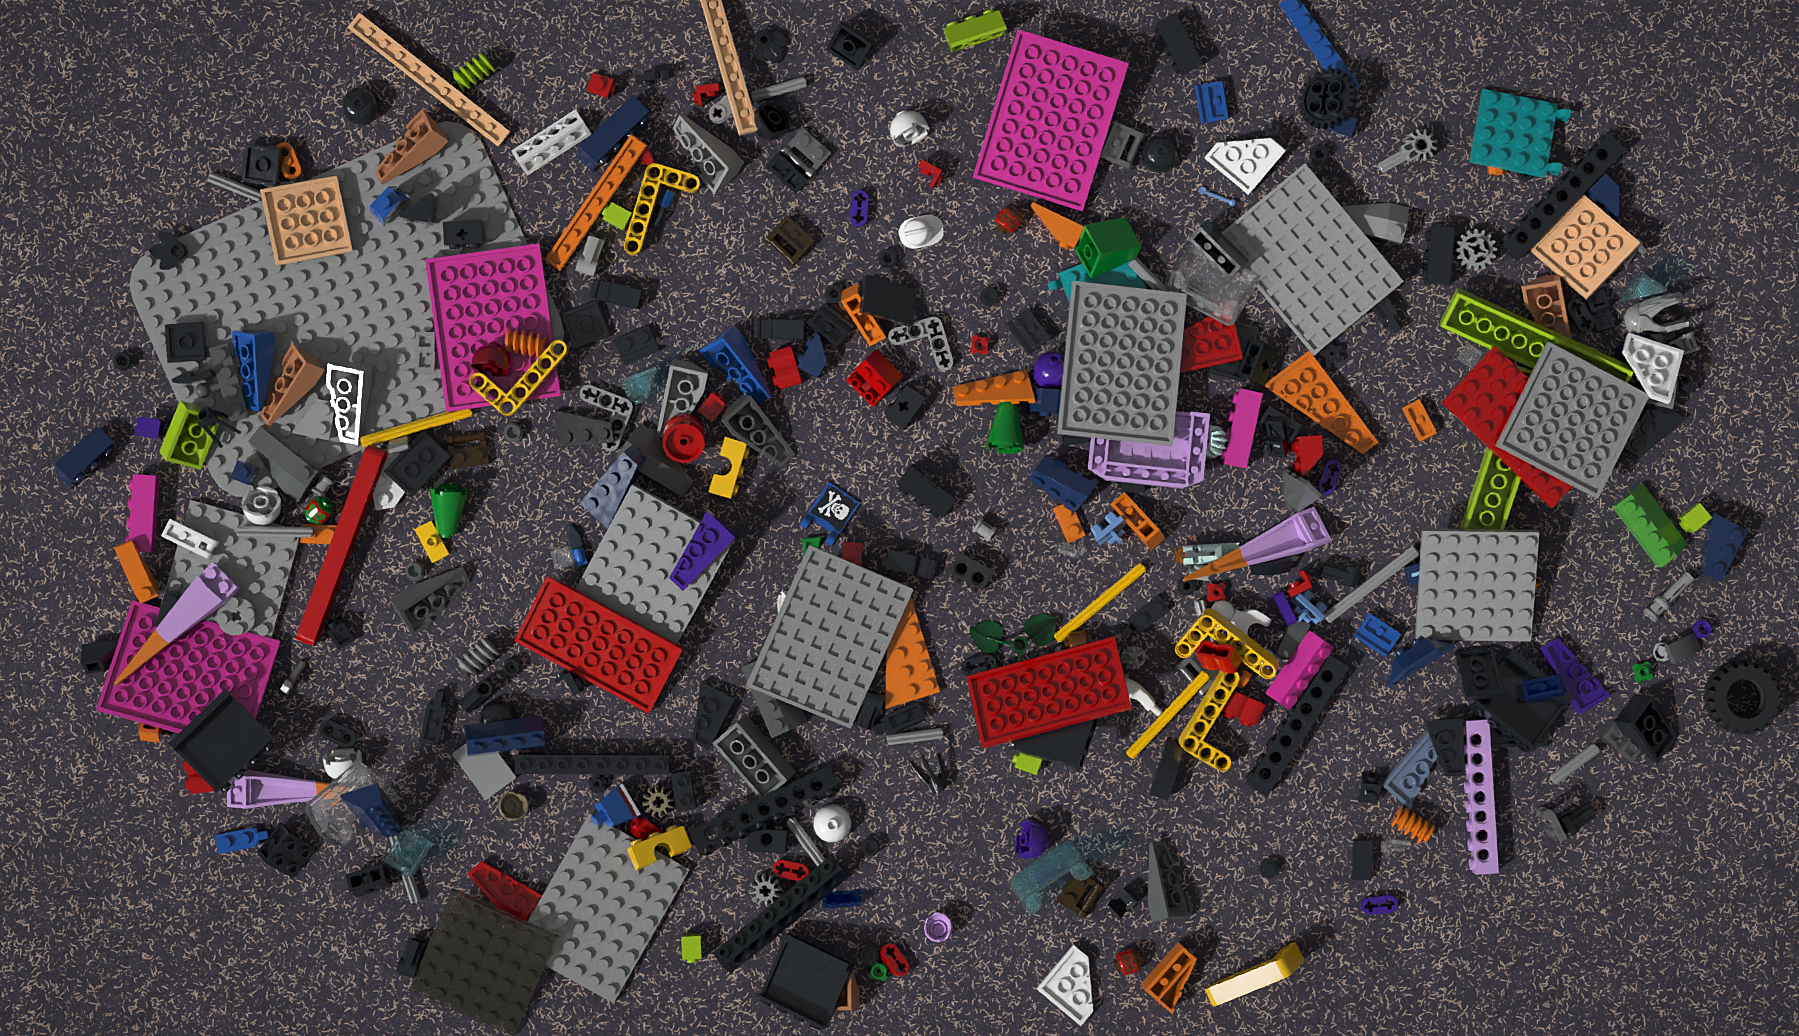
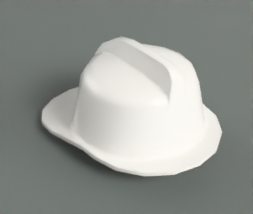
M934 215L910 218L900 226L899 236L901 242L911 249L938 243L943 237V223Z

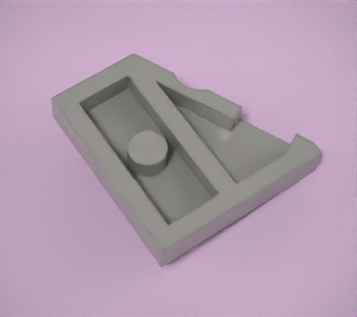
M317 399L294 428L293 433L330 440L335 417V408L332 406L331 401Z

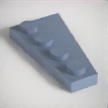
M1428 731L1425 732L1382 782V786L1408 809H1411L1416 795L1421 790V785L1430 773L1429 770L1433 762L1438 758Z

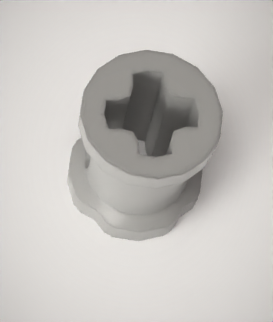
M321 473L319 480L310 490L324 498L330 486L334 485L335 482Z
M981 517L972 532L979 533L986 541H989L997 528L986 523L984 518Z

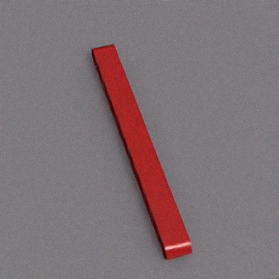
M368 445L364 451L300 623L296 640L315 647L320 639L388 455V452Z

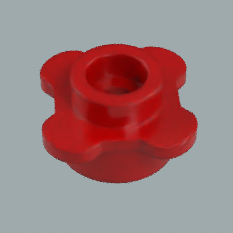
M972 336L971 353L988 354L990 338L987 336Z
M1209 583L1207 585V600L1209 602L1225 600V584L1219 583L1214 585Z

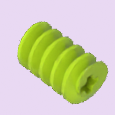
M481 53L478 54L479 60L474 57L471 58L472 65L469 62H465L466 69L459 66L460 73L455 70L452 71L454 79L463 92H465L463 86L470 89V82L475 85L477 84L476 78H479L481 81L484 80L483 73L490 76L489 69L496 72L486 56Z

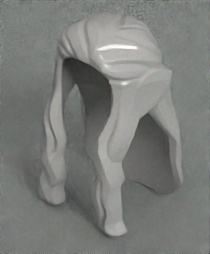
M1676 292L1654 296L1627 309L1624 322L1628 332L1639 334L1643 331L1651 330L1657 333H1667L1688 327L1690 320L1684 321V318L1663 324H1657L1652 320L1663 308L1682 302L1684 299L1682 293Z

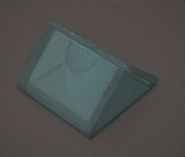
M1642 273L1634 276L1620 300L1624 302L1667 292V289Z
M403 829V832L400 833L383 861L405 876L412 877L433 843Z

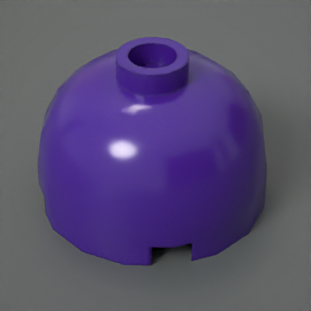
M1049 351L1037 359L1034 366V379L1037 384L1045 389L1048 387L1057 390L1061 389L1064 354L1057 351Z
M1024 820L1020 824L1023 827L1021 836L1018 833L1016 835L1015 851L1020 854L1018 855L1020 858L1035 859L1048 849L1050 839L1046 829L1040 823Z

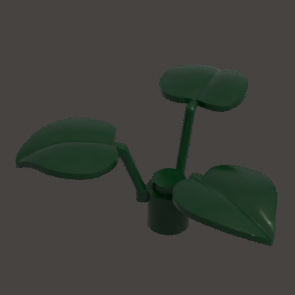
M1047 614L1030 617L1023 626V631L1028 637H1017L1013 641L1000 640L1003 636V630L994 621H984L971 626L969 633L972 642L980 651L994 653L997 651L999 644L1011 645L1012 651L1018 654V662H1021L1022 653L1028 646L1027 641L1031 639L1033 644L1045 646L1053 640L1057 617Z

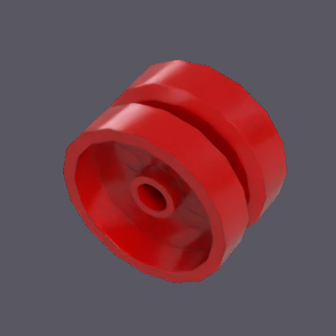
M678 414L667 421L663 430L662 440L663 450L666 455L673 461L687 463L697 459L703 453L705 429L699 419L689 414Z

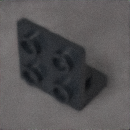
M280 822L257 853L267 865L294 878L316 848L294 835L285 824Z

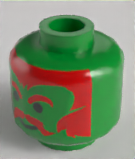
M316 496L305 506V517L312 524H323L333 514L332 502L327 497Z

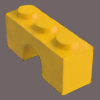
M725 437L720 456L727 457L731 461L732 469L724 476L713 475L709 488L710 493L730 499L732 495L736 496L739 488L736 482L738 477H742L745 468L741 465L743 459L748 458L750 448H747V444Z
M677 825L667 828V832L663 834L656 832L649 835V839L645 841L638 839L631 842L632 846L627 851L635 870L650 866L657 861L654 854L656 846L665 847L670 857L688 851L692 846L684 826L677 828Z

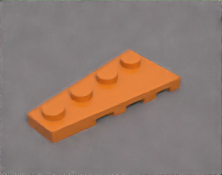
M1027 369L952 387L957 406L982 405V403L988 402L992 403V405H998L1000 402L1019 404V401L1035 403Z

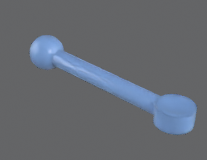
M1200 187L1198 190L1201 195L1207 194L1229 203L1230 206L1236 205L1235 199L1230 200L1209 192L1205 187Z

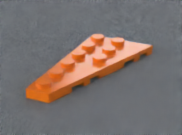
M1307 351L1266 382L1264 387L1361 454H1364L1378 443L1310 351Z
M911 597L887 647L885 709L940 692Z

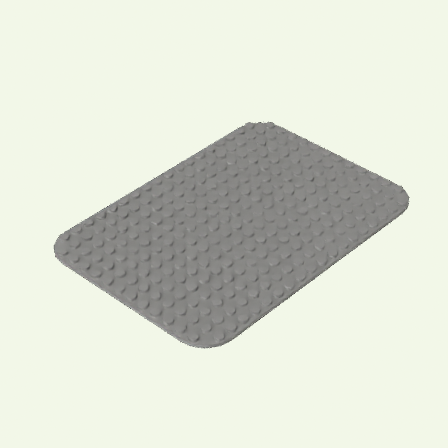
M449 121L437 123L448 139L445 147L432 157L383 185L379 182L375 171L386 155L394 151L397 145L396 141L307 180L337 176L353 252L276 266L268 226L265 221L263 202L260 201L177 238L178 242L183 243L187 247L188 254L184 260L178 261L175 267L170 270H161L159 268L161 260L154 258L149 252L138 260L132 270L129 285L132 299L178 402L181 400L199 405L202 408L210 407L213 410L228 415L221 389L210 392L206 398H200L195 393V388L199 383H206L208 385L218 382L217 376L193 384H177L171 380L186 371H192L195 376L207 369H213L216 375L209 348L226 343L229 345L244 396L242 385L245 382L242 373L239 374L238 367H240L239 358L234 355L232 331L265 330L274 332L275 352L263 407L268 394L274 391L276 384L274 379L276 376H280L283 368L280 364L292 343L315 357L325 369L316 385L271 426H268L260 416L262 411L248 408L249 418L231 423L229 417H221L222 421L240 430L241 434H237L219 424L215 436L223 447L220 448L212 441L205 458L209 472L220 488L231 495L243 497L247 491L251 490L252 492L260 486L272 489L280 487L248 442L259 426L263 427L317 469L365 449L361 441L358 445L340 441L335 421L336 413L330 440L293 433L294 428L317 399L332 400L330 389H328L326 383L329 363L356 362L373 366L372 385L361 437L446 412L437 342L435 373L415 372L416 332H435L425 259L528 245L483 143L476 133L468 127ZM396 186L410 200L384 226L370 212L369 206L387 187ZM430 192L438 198L433 226L406 221L399 216V213ZM484 221L485 245H480V248L469 249L468 245L461 246V249L450 250L449 246L444 245L443 222ZM463 230V234H459V237L465 240V236H468V233ZM176 249L175 254L180 255L181 249ZM546 286L554 341H563L565 333L562 320ZM204 322L207 361L167 363L165 324ZM557 344L555 346L556 354H559V352L561 351L563 346L562 344ZM237 460L260 467L253 485H247L230 478Z

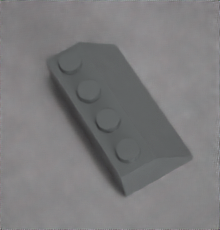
M756 661L741 667L747 681ZM750 688L771 738L808 722L801 708Z
M746 714L712 743L758 797L777 790L796 773Z

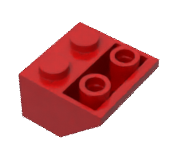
M876 349L854 370L846 381L873 407L895 386L903 375Z
M1322 435L1296 437L1294 442H1291L1292 453H1295L1296 460L1293 461V472H1297V476L1306 475L1322 457Z

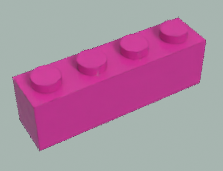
M1241 388L1238 389V392H1234L1232 403H1235L1234 411H1230L1228 422H1231L1230 430L1226 429L1225 432L1227 433L1225 438L1228 441L1226 449H1222V455H1220V459L1223 460L1222 464L1243 469L1247 468L1263 393Z
M133 474V478H130L129 488L132 489V494L128 499L130 516L127 517V528H129V535L126 536L125 542L133 540L139 552H155L160 476Z
M1309 630L1265 693L1290 710L1319 671L1324 661L1329 657L1334 647Z

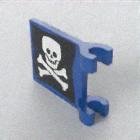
M828 482L801 521L800 526L806 529L813 520L830 532L825 543L832 546L860 503Z

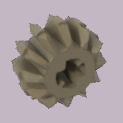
M655 785V792L649 788L648 792L650 795L644 794L643 796L649 800L643 802V806H650L645 811L648 813L651 809L654 810L652 817H655L656 813L659 812V817L662 818L663 811L669 815L670 811L667 807L671 809L675 807V805L669 803L675 801V798L668 797L672 794V790L665 793L666 786H663L661 791H659V786ZM657 796L661 797L660 799L663 798L664 800L661 806H657V804L654 803V801L657 799Z

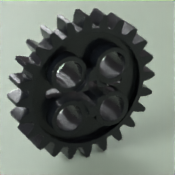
M1329 67L1328 72L1325 69L1321 70V74L1315 72L1314 79L1309 76V84L1304 82L1303 84L1306 88L1300 90L1303 96L1298 97L1302 101V103L1298 104V107L1302 109L1299 113L1304 116L1303 119L1312 127L1314 126L1317 129L1323 128L1324 130H1327L1328 126L1334 129L1335 123L1341 126L1342 119L1347 122L1346 115H1353L1350 110L1351 108H1356L1353 102L1358 101V98L1354 96L1358 91L1355 89L1357 85L1352 81L1353 78L1346 72L1338 68L1334 71L1331 67Z

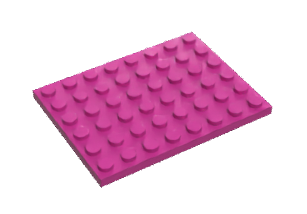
M1018 29L973 178L1083 211L1129 63Z
M540 243L425 259L446 412L492 406L470 386V377L475 373H479L471 367L472 358L479 347L490 342L499 343L500 347L506 350L505 336L508 327H510L511 333L518 329V335H521L523 330H525L526 336L533 332L534 338H536L538 333H540L541 339H544L545 335H547L545 350L554 342ZM512 348L508 352L511 365L507 376H492V372L488 371L484 375L507 394L538 359L536 352L531 357L528 351L525 355H522L521 349L518 353H514ZM548 358L544 359L542 367L544 369L550 368L551 360ZM557 367L527 401L561 396ZM532 373L529 376V381L532 384L536 383L539 379L537 373ZM481 376L475 379L476 387H481L484 384V379ZM523 387L517 389V397L523 398L526 395V390ZM496 389L489 392L491 400L498 398L499 393Z
M132 600L96 708L97 711L180 733L226 689L257 720L281 641L249 632L242 635H230L224 632L219 624L206 620H201L189 629V636H179L119 685H114L120 674L157 628L155 624L160 608L144 603L140 604V602Z

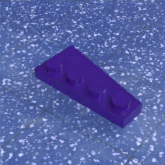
M709 509L706 511L669 577L682 591L736 537Z
M1555 638L1540 647L1561 687L1574 697L1570 703L1577 714H1581L1611 696L1607 690H1604L1599 681L1592 677L1587 668L1579 663L1574 654L1559 638Z

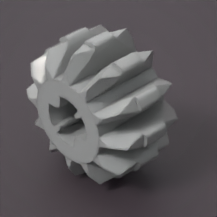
M762 874V881L756 876L755 881L758 884L754 882L750 884L751 887L756 889L750 890L749 894H756L752 900L755 901L759 898V906L765 901V905L768 907L769 900L774 903L776 901L774 897H781V894L775 891L782 890V887H775L779 880L776 879L772 882L773 875H770L769 879L766 880V875ZM764 885L767 886V889H771V892L768 891V895L760 891Z

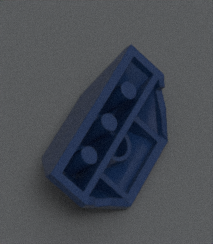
M1421 637L1410 642L1411 646L1406 649L1402 647L1394 652L1395 656L1391 659L1386 681L1387 687H1394L1455 648L1454 644L1429 638L1421 639Z

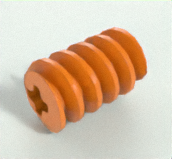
M510 327L507 328L505 336L507 352H510L513 348L514 353H518L521 349L522 355H525L528 351L529 356L532 357L536 352V356L539 358L545 350L547 335H545L544 339H541V335L538 333L536 338H534L533 332L526 336L525 330H523L521 335H518V329L511 333Z
M1402 805L1394 815L1391 826L1394 827L1398 824V831L1405 828L1404 835L1411 832V839L1418 836L1417 843H1420L1422 840L1427 842L1435 829V825H1429L1427 820L1422 822V817H1416L1414 812L1409 814L1408 808L1402 810Z

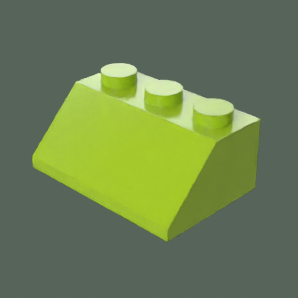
M994 9L983 12V16L977 18L976 15L965 18V22L959 24L957 21L947 24V28H944L951 53L1004 36L1007 31L1000 11H994Z
M180 400L159 452L166 461L201 470L213 439L198 425L200 421H198L197 416L200 410L203 409L199 405ZM216 423L214 426L207 427L215 435L219 424Z

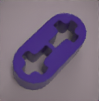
M862 190L854 192L851 198L850 221L855 227H862L867 222L869 199L867 193ZM859 194L866 198L865 201H862L861 207H858V201L854 200ZM857 210H861V217H864V220H861L859 224L853 219V216H857Z
M1329 460L1324 465L1317 485L1318 491L1321 494L1329 495L1334 492L1342 472V465L1339 461ZM1335 463L1338 471H1334L1332 476H1329L1330 469L1328 466ZM1330 478L1329 485L1331 486V489H1327L1325 492L1323 491L1324 487H1322L1321 485L1322 483H1326L1327 479Z
M1279 591L1272 594L1287 626L1296 623L1295 615L1283 592Z
M1392 895L1370 896L1361 901L1360 907L1367 915L1391 913L1396 910L1398 902ZM1388 898L1394 902V904L1390 905L1389 909L1387 906H1381L1380 904L1387 902ZM1368 901L1378 905L1372 907L1371 911L1364 907L1368 904Z

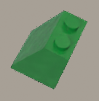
M1123 217L1085 225L1075 252L1092 279L1136 259L1141 243L1135 236L1131 225Z

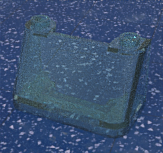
M1064 841L1011 877L1010 885L1029 917L1041 908L1042 901L1038 892L1066 873L1070 872L1076 880H1085L1094 874L1073 842Z

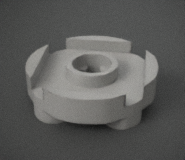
M232 597L218 609L217 623L224 632L230 635L248 633L256 623L254 605L245 598ZM239 611L241 620L234 621L232 614Z

